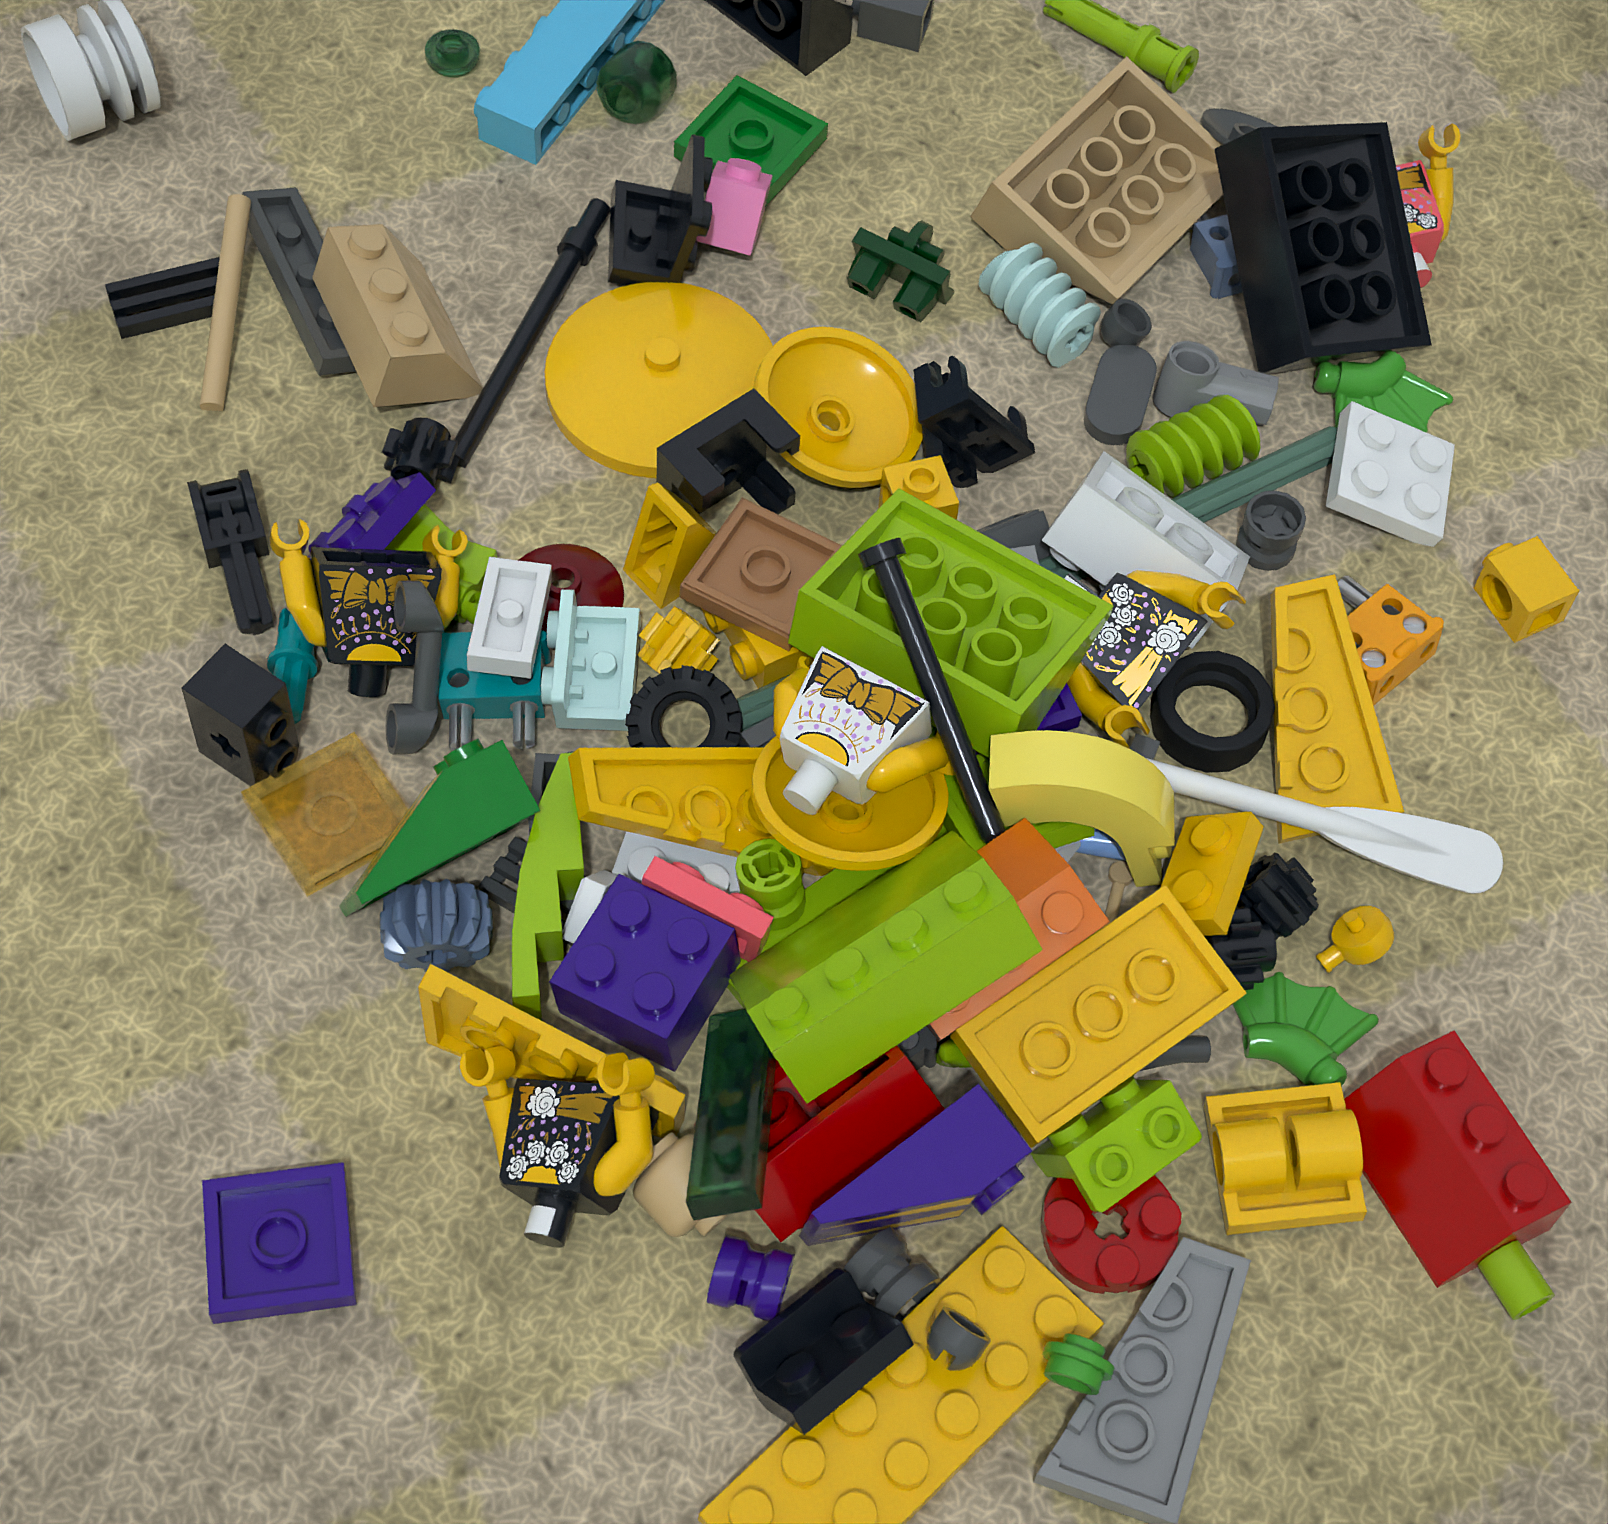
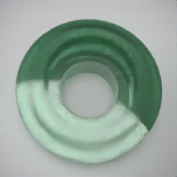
M457 29L443 30L431 36L425 45V58L428 65L437 73L446 77H460L469 73L477 65L480 59V47L475 37L465 31Z

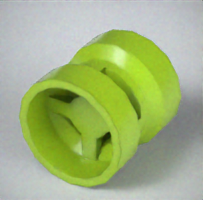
M776 839L758 840L746 846L738 855L735 865L737 882L740 889L739 893L754 899L761 905L766 914L774 917L770 930L775 931L789 927L797 922L804 913L806 904L800 856L788 850Z

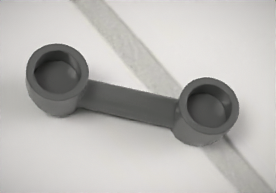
M398 581L394 593L396 628L398 632H417L412 703L389 704L386 714V741L390 754H413L423 747L430 737L438 716L437 701L444 626L436 604L422 582Z

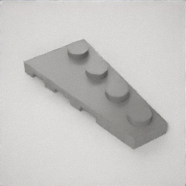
M1183 1237L1122 1339L1107 1361L1115 1367L1111 1380L1102 1382L1098 1395L1087 1394L1082 1400L1060 1439L1038 1471L1034 1483L1149 1524L1178 1523L1251 1260Z

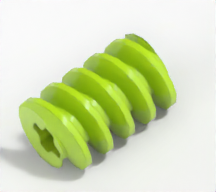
M1217 395L1208 403H1199L1188 412L1175 414L1169 421H1159L1150 427L1149 430L1135 432L1129 437L1126 446V461L1128 469L1163 494L1165 492L1168 496L1176 497L1183 492L1184 483L1187 487L1196 488L1203 483L1204 475L1209 479H1215L1223 474V467L1228 470L1239 468L1242 465L1243 456L1250 461H1254L1258 458L1260 452V435L1255 420L1239 400L1230 395Z

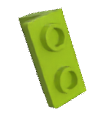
M1132 1076L1101 1098V1103L1084 1115L1080 1113L1048 1136L1049 1140L1030 1154L1047 1177L1073 1179L1089 1208L1094 1212H1105L1200 1142L1202 1138L1201 1132L1170 1080H1137Z

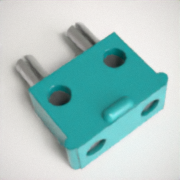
M541 631L531 679L468 671L467 652L472 632L442 633L439 703L443 718L449 719V748L452 751L459 748L460 719L461 746L471 742L472 719L513 718V746L523 750V718H525L526 749L532 748L535 745V718H545V704H542L541 699L543 667L552 660L550 648L547 646V633Z

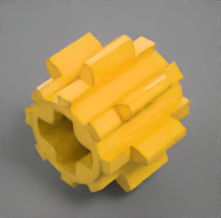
M675 605L666 617L656 612L639 634V637L646 641V644L637 655L659 674L661 673L660 670L669 667L678 669L682 668V665L693 666L695 669L702 671L704 669L710 671L718 661V658L711 651L720 640L705 626Z

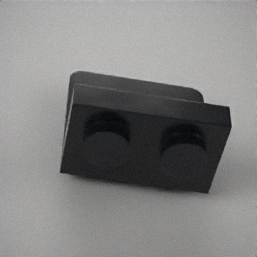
M691 136L671 190L621 180L615 181L610 203L609 283L620 285L643 282L679 283L683 272L692 273L697 255V236L706 237L712 217V203L704 201V192H707L710 184L713 160L710 157L704 156V137Z

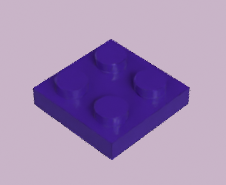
M344 1162L202 1180L209 1316L213 1324L357 1305L347 1176Z

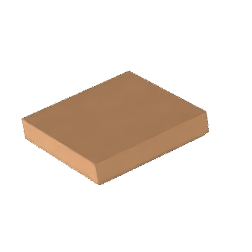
M742 497L681 583L680 598L790 651L793 646L788 644L799 589L842 545Z

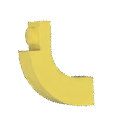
M1043 730L991 735L989 791L1005 827L1014 826L1024 818L1031 824L1071 822L1093 827L1106 833L1119 844L1136 887L1162 884V859L1171 858L1172 846H1175L1174 791L1165 775L1153 763L1125 746L1087 734Z

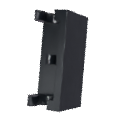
M950 356L948 359L950 376L945 384L938 380L934 368L928 363L913 369L918 422L981 473H994L1035 453L1034 443L1028 439L1024 415L1014 406H1010L1007 414L1008 420L968 387L966 367L955 356Z

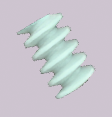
M1030 243L1019 249L1005 251L993 259L980 274L978 286L982 293L990 295L993 304L997 308L1004 310L1007 319L1011 323L1018 325L1025 338L1033 340L1035 348L1039 353L1047 355L1052 366L1059 368L1080 356L1092 341L1094 326L1101 314L1100 307L1091 302L1084 305L1086 300L1085 292L1077 287L1070 289L1072 284L1070 276L1062 272L1056 274V262L1047 257L1042 259L1043 251L1038 244Z

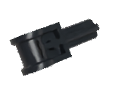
M248 469L240 470L236 478L200 485L196 480L187 482L209 569L222 567L237 628L242 634H262L264 630L273 627L274 616L258 557L270 554Z

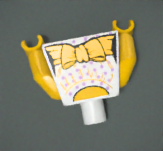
M821 647L816 654L811 667L810 658L805 656L799 657L797 670L774 688L773 731L780 740L784 762L791 769L797 771L783 790V795L790 804L804 813L815 815L831 791L856 804H864L876 792L886 793L935 770L941 774L955 775L938 730L935 737L929 738L932 728L930 704L928 701L824 647Z

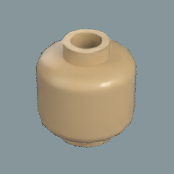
M673 1132L666 1135L653 1147L652 1161L638 1176L639 1178L633 1187L635 1200L671 1237L684 1236L694 1228L705 1237L734 1209L731 1204L724 1205L726 1182L732 1180L710 1146L698 1135L689 1134L680 1139Z

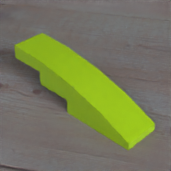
M572 753L560 754L538 807L540 811L535 814L520 868L512 927L513 1006L541 1021L537 963L561 961L564 959L560 901L574 900L581 880L584 878L580 820H578L568 756Z

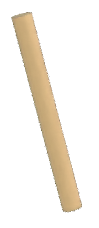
M232 194L228 196L199 406L201 410H224L251 200L241 194Z

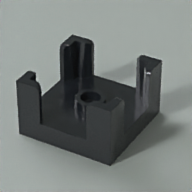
M753 388L657 447V482L688 503L698 514H701L742 487L761 507L780 514L795 504L796 492L793 486L766 459L767 445L778 454L787 451L792 456L799 452L800 435Z

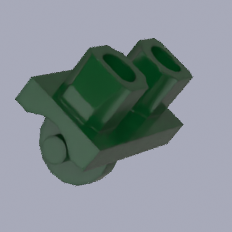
M921 220L914 225L910 232L894 226L887 240L862 227L859 228L852 240L856 256L847 275L850 288L875 299L887 278L890 277L903 284L893 300L894 309L920 323L931 312L937 301L946 305L954 295V289L948 287L951 276L950 271L939 266L944 257L945 250L930 243L933 236L932 225Z

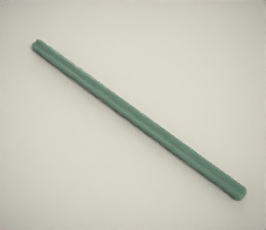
M1335 426L1326 427L1180 494L1171 500L1203 523L1249 502L1255 495L1263 491H1273L1333 462L1338 428ZM1053 555L1038 560L1040 566L1062 578H1065L1068 573L1078 580L1090 576L1082 569L1074 571L1065 567ZM789 675L736 699L743 716L744 725H742V732L773 715L774 688Z

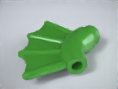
M1394 351L1385 352L1371 363L1339 361L1337 365H1334L1330 362H1322L1317 366L1314 375L1317 378L1313 384L1315 390L1319 393H1331V398L1335 399V427L1337 428L1340 413L1353 401L1427 432V423L1432 413L1453 402L1451 394L1407 371L1404 359Z
M1276 972L1274 976L1265 978L1263 983H1254L1253 990H1245L1247 994L1232 1004L1244 1027L1242 1040L1245 1057L1276 1062L1305 1085L1341 1082L1342 1086L1347 1079V1070L1341 1063L1336 1061L1337 1057L1372 1030L1379 1022L1377 1015L1366 1013L1348 1004L1336 992L1334 987H1308L1297 984L1286 978L1282 972Z

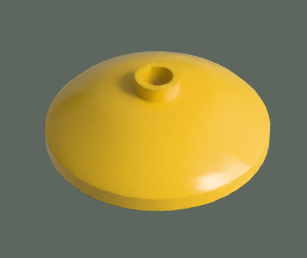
M811 327L788 334L775 343L759 365L753 388L800 435L799 452L791 456L785 451L780 455L804 474L818 481L838 487H871L881 484L883 467L910 462L917 453L923 439L922 425L918 422L915 383L901 363L874 341L860 334L840 328ZM822 424L829 426L832 430L825 428Z
M777 736L772 738L763 748L755 763L751 785L752 801L758 818L765 829L791 852L826 867L850 871H868L904 863L915 857L936 839L945 821L948 807V787L944 774L936 770L886 793L876 792L864 804H856L831 791L815 815H810L794 807L783 795V790L797 771L791 769L784 762L781 743Z

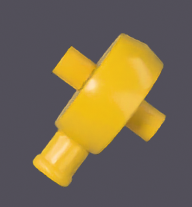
M1360 906L1349 910L1333 926L1331 933L1333 945L1322 953H1318L1316 959L1320 961L1327 973H1330L1333 968L1343 961L1354 965H1365L1378 960L1387 953L1394 941V930L1390 919L1380 909L1373 906Z

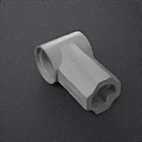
M1182 341L1172 345L1153 393V401L1161 412L1173 417L1179 412H1188L1199 403H1208L1217 395H1230L1239 400L1248 409L1256 425L1263 426L1267 424L1273 409L1279 377L1221 363L1214 351L1207 346L1197 342Z

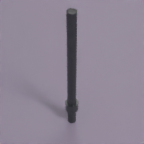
M598 198L591 199L577 225L569 227L558 244L557 253L559 256L453 440L458 443L455 455L460 459L457 466L466 468L580 265L586 266L597 248L595 238L610 213V207L605 201Z

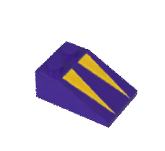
M978 1083L814 1210L799 1236L807 1246L879 1233L889 1227L895 1230L958 1218L972 1206L982 1216L1014 1190L1013 1187L1025 1178L1018 1167L1032 1150Z

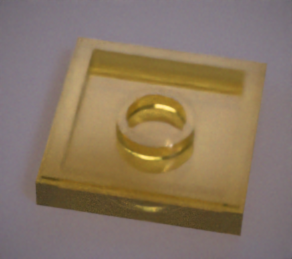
M355 732L279 771L278 773L280 774L275 779L269 776L241 791L243 802L307 897L371 862L408 811L406 805Z

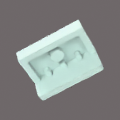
M561 590L559 611H549L547 619L548 648L555 649L554 667L544 666L541 680L542 704L552 705L556 728L628 731L625 721L626 714H629L631 708L629 702L636 688L637 654L639 652L641 628L640 608L577 606L575 590Z

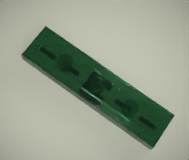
M746 1009L709 1016L685 1202L693 1221L763 1207L776 1058Z

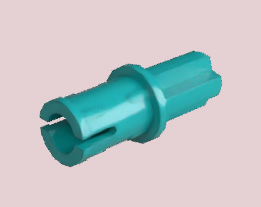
M284 608L279 614L277 642L275 650L267 658V669L271 674L286 683L294 724H296L302 717L308 679L313 678L317 673L318 663L314 657L315 645L306 640L290 611Z

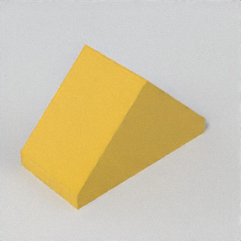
M659 482L648 486L623 570L662 609L680 596L681 583L717 532L688 503Z

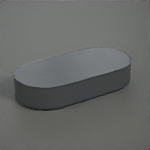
M1115 345L1107 349L1100 358L1083 421L1089 435L1103 444H1126L1130 436L1141 430L1157 373L1154 358L1143 348L1135 345Z

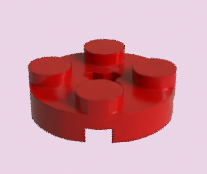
M1155 1175L1105 1212H1101L1109 1215L1114 1211L1124 1218L1121 1227L1128 1235L1123 1239L1114 1234L1109 1235L1105 1240L1098 1237L1095 1231L1099 1222L1093 1216L1097 1212L1089 1208L1074 1180L1057 1178L1054 1181L1042 1206L1041 1233L1048 1259L1065 1279L1088 1292L1105 1294V1292L1121 1293L1128 1291L1127 1293L1142 1290L1159 1278L1177 1248L1182 1214L1168 1189Z

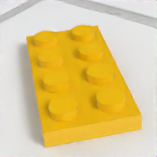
M1164 885L963 1024L950 1037L1030 1148H1033L1247 993L1168 887Z

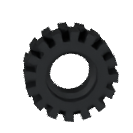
M682 665V668L678 669L669 667L660 670L661 673L653 678L649 676L641 683L643 687L637 694H633L629 702L631 708L629 714H626L625 725L628 727L629 736H627L630 747H671L666 743L661 734V718L670 705L683 700L700 704L709 716L710 728L708 735L697 747H739L740 733L742 732V725H744L739 703L729 687L713 673L705 669L702 671L695 669L693 666Z

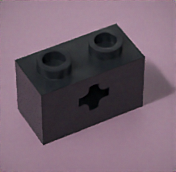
M224 644L181 689L198 751L256 791H259L271 777L279 779L287 774L298 756L299 742L285 682L229 645Z

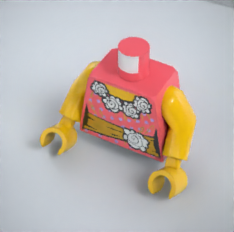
M1453 123L1445 127L1443 135L1445 141L1444 148L1438 146L1434 140V125L1424 130L1419 137V150L1423 156L1430 159V168H1425L1421 160L1396 165L1420 289L1432 278V272L1427 263L1433 262L1439 244L1447 238L1454 204L1453 167H1447V155L1458 147L1461 138L1459 128Z

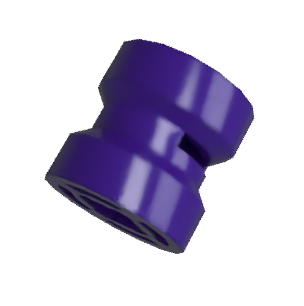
M727 1234L721 1245L707 1294V1303L725 1309L736 1304L750 1308L755 1318L770 1322L779 1314L791 1275L795 1254L776 1248L766 1253L752 1249L747 1240Z

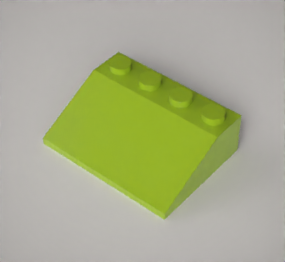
M898 488L799 589L788 644L814 659L820 648L824 647L925 700L874 569L864 571L858 558L860 552L891 539L901 538L907 554L898 558L969 739L974 745L973 749L990 759L991 735L1037 730L1110 617L1114 606ZM930 712L931 725L936 728V725Z
M952 830L924 848L912 859L899 864L734 971L729 977L746 1011L770 1051L807 1104L1043 949L1012 894L984 858Z

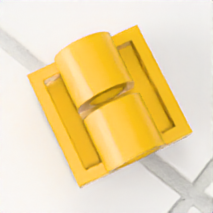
M1341 1082L1207 1096L1205 1098L1204 1112L1226 1235L1364 1220L1367 1209L1360 1180L1363 1170L1361 1137L1353 1111L1351 1109L1346 1110Z

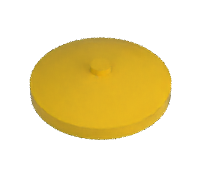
M643 282L626 285L591 299L571 314L557 331L549 347L545 363V389L548 406L554 421L564 436L579 451L592 460L618 472L639 477L657 478V447L752 390L759 365L773 345L762 326L751 314L734 301L719 293L685 283Z

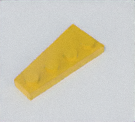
M1335 574L1275 587L1270 595L1273 700L1275 704L1276 794L1324 808L1359 807L1404 813ZM1277 821L1278 844L1320 835L1311 830Z
M764 747L578 748L568 756L578 820L738 857L746 846L755 841L767 838L775 839L758 818L751 794L755 763ZM800 857L803 873L824 876L834 869Z
M432 964L429 965L418 986L426 1043L460 1057L468 1050L481 1048L485 1052L488 1047L501 1045L511 1050L515 1056L516 1067L511 1076L514 1079L599 1084L597 1079L598 1063L607 1054ZM655 1075L651 1086L641 1091V1097L646 1098L649 1101V1105L659 1111L652 1134L664 1138L673 1132L677 1136L685 1118V1094L679 1092L668 1080Z

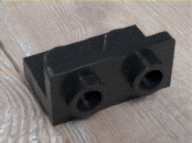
M836 1268L737 1347L733 1355L762 1405L772 1414L805 1435L914 1344L902 1322L865 1302L851 1274L842 1268Z

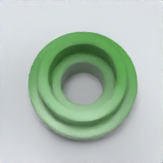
M1065 1334L1062 1342H1047L1043 1351V1356L1048 1360L1044 1375L1049 1380L1065 1388L1088 1395L1099 1394L1102 1382L1111 1380L1115 1367L1103 1358L1105 1348L1102 1345L1074 1334Z

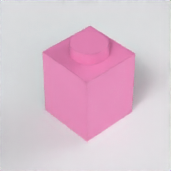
M731 158L728 159L727 163L717 161L705 197V201L712 203L710 227L706 237L697 236V241L751 256L758 237L773 175L762 173L761 167L758 164L745 159Z

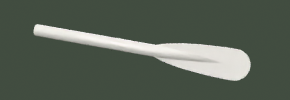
M1146 758L1165 775L1174 793L1242 812L1251 811L1254 815L1317 832L1325 839L1353 854L1431 884L1476 894L1493 887L1502 872L1503 857L1496 841L1482 831L1392 811L1359 807L1324 808Z

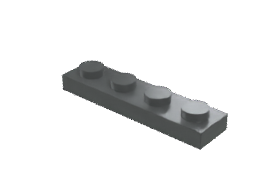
M297 187L242 192V195L247 196L251 200L248 229L318 376L356 371L312 278L323 240Z

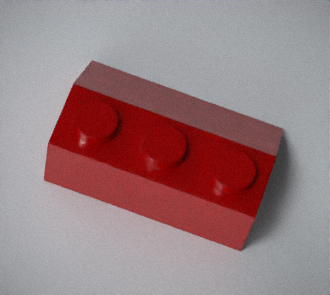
M1455 1030L1398 1057L1344 1098L1346 1110L1351 1109L1359 1127L1363 1154L1362 1173L1437 1288L1477 1268L1478 1264L1485 1257L1502 1246L1516 1240L1523 1244L1549 1231L1572 1203Z
M896 1045L807 1104L778 1061L775 1060L745 1084V1090L734 1092L694 1123L705 1142L716 1154V1158L730 1179L735 1180L734 1184L777 1239L782 1242L796 1230L802 1229L814 1210L945 1109L906 1055ZM760 1098L766 1100L764 1124L762 1127L742 1132H736L735 1129L733 1133L721 1136H714L712 1134L714 1114L719 1106L732 1104L731 1115L727 1118L731 1121L734 1113L742 1112L743 1118L749 1116L745 1114L747 1101ZM739 1144L736 1167L728 1168L730 1145Z

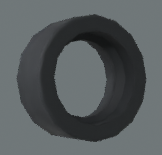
M1221 651L1193 652L1178 659L1162 679L1156 692L1150 719L1153 735L1157 741H1160V746L1164 752L1181 765L1205 773L1230 772L1249 763L1263 747L1271 726L1275 704L1271 687L1257 668L1235 655ZM1210 685L1227 690L1240 699L1247 709V726L1242 732L1234 736L1213 737L1199 733L1184 723L1175 709L1177 698L1184 690L1193 686Z

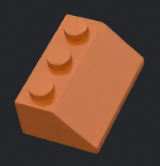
M1026 818L976 852L984 858L1012 894L1043 950L927 1025L928 1029L936 1037L937 1043L1110 922L1072 867Z

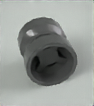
M1276 490L1263 491L1250 500L1236 541V547L1250 556L1248 561L1250 566L1264 571L1278 570L1289 564L1294 557L1297 542L1305 526L1306 514L1304 507L1296 498L1288 493Z
M891 1227L882 1230L865 1243L843 1269L851 1274L860 1292H866L870 1297L877 1296L875 1299V1307L900 1322L904 1319L900 1313L901 1309L911 1299L919 1305L938 1287L941 1280L927 1264H910L911 1257L907 1254V1243Z

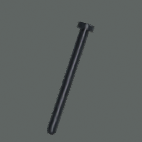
M895 538L882 542L860 552L858 558L864 571L870 569L875 571L925 700L930 704L932 718L980 839L988 844L1005 832V827L898 558L907 554L901 538Z

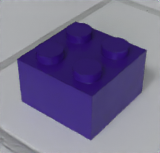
M618 874L549 981L559 1013L675 1072L729 985V975L737 969L741 962L735 928Z

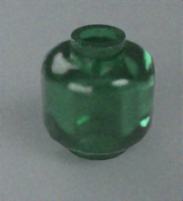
M643 41L626 43L601 67L596 80L597 94L603 107L613 117L631 124L645 123L656 116L673 97L677 86V72L671 59L665 52L652 43Z

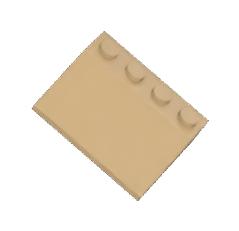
M1126 56L991 183L970 217L1006 251L1019 249L1030 243L1038 244L1043 251L1042 259L1047 257L1056 262V274L1061 272L1068 274L1072 285L1114 304L1223 196L1214 151L1215 148L1222 144L1214 139L1205 128Z

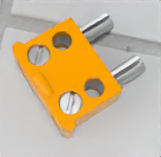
M1344 576L1337 583L1342 598L1356 608L1347 617L1374 706L1436 653L1444 621L1440 617L1432 618L1389 584L1384 585L1375 594H1371L1351 577Z

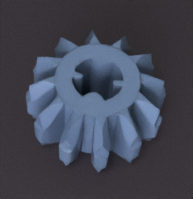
M447 878L441 882H430L423 879L421 884H403L397 887L396 892L383 897V911L380 912V941L384 946L385 958L394 963H399L400 967L404 969L421 968L426 972L429 965L432 964L449 972L451 968L457 966L470 967L475 964L476 960H481L489 955L490 941L493 938L492 909L489 908L488 894L476 890L474 885L468 882L454 884Z

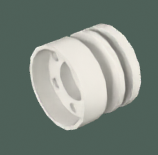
M121 0L98 1L99 16L89 4L80 6L77 9L80 33L78 36H75L70 26L59 14L21 28L22 42L34 80L47 109L67 141L105 128V113L102 103L104 100H107L112 110L122 121L134 117L132 97L143 114L160 108V93L150 50L140 29L134 23Z

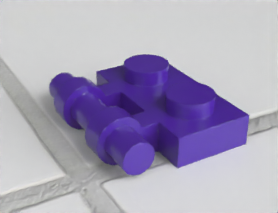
M420 472L399 480H395L390 476L380 483H373L363 495H354L342 508V519L329 533L321 532L308 546V550L311 552V547L384 550L436 489Z

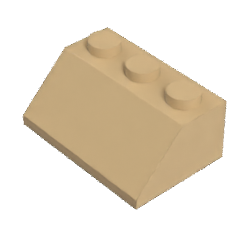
M383 224L328 227L312 278L372 406L381 407L466 399L479 395L483 386L422 263Z

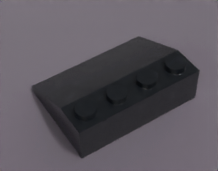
M1387 122L1259 127L1214 149L1258 371L1260 373L1290 372L1317 367L1322 362L1336 364L1339 361H1354L1382 356L1387 351L1399 353L1432 345Z

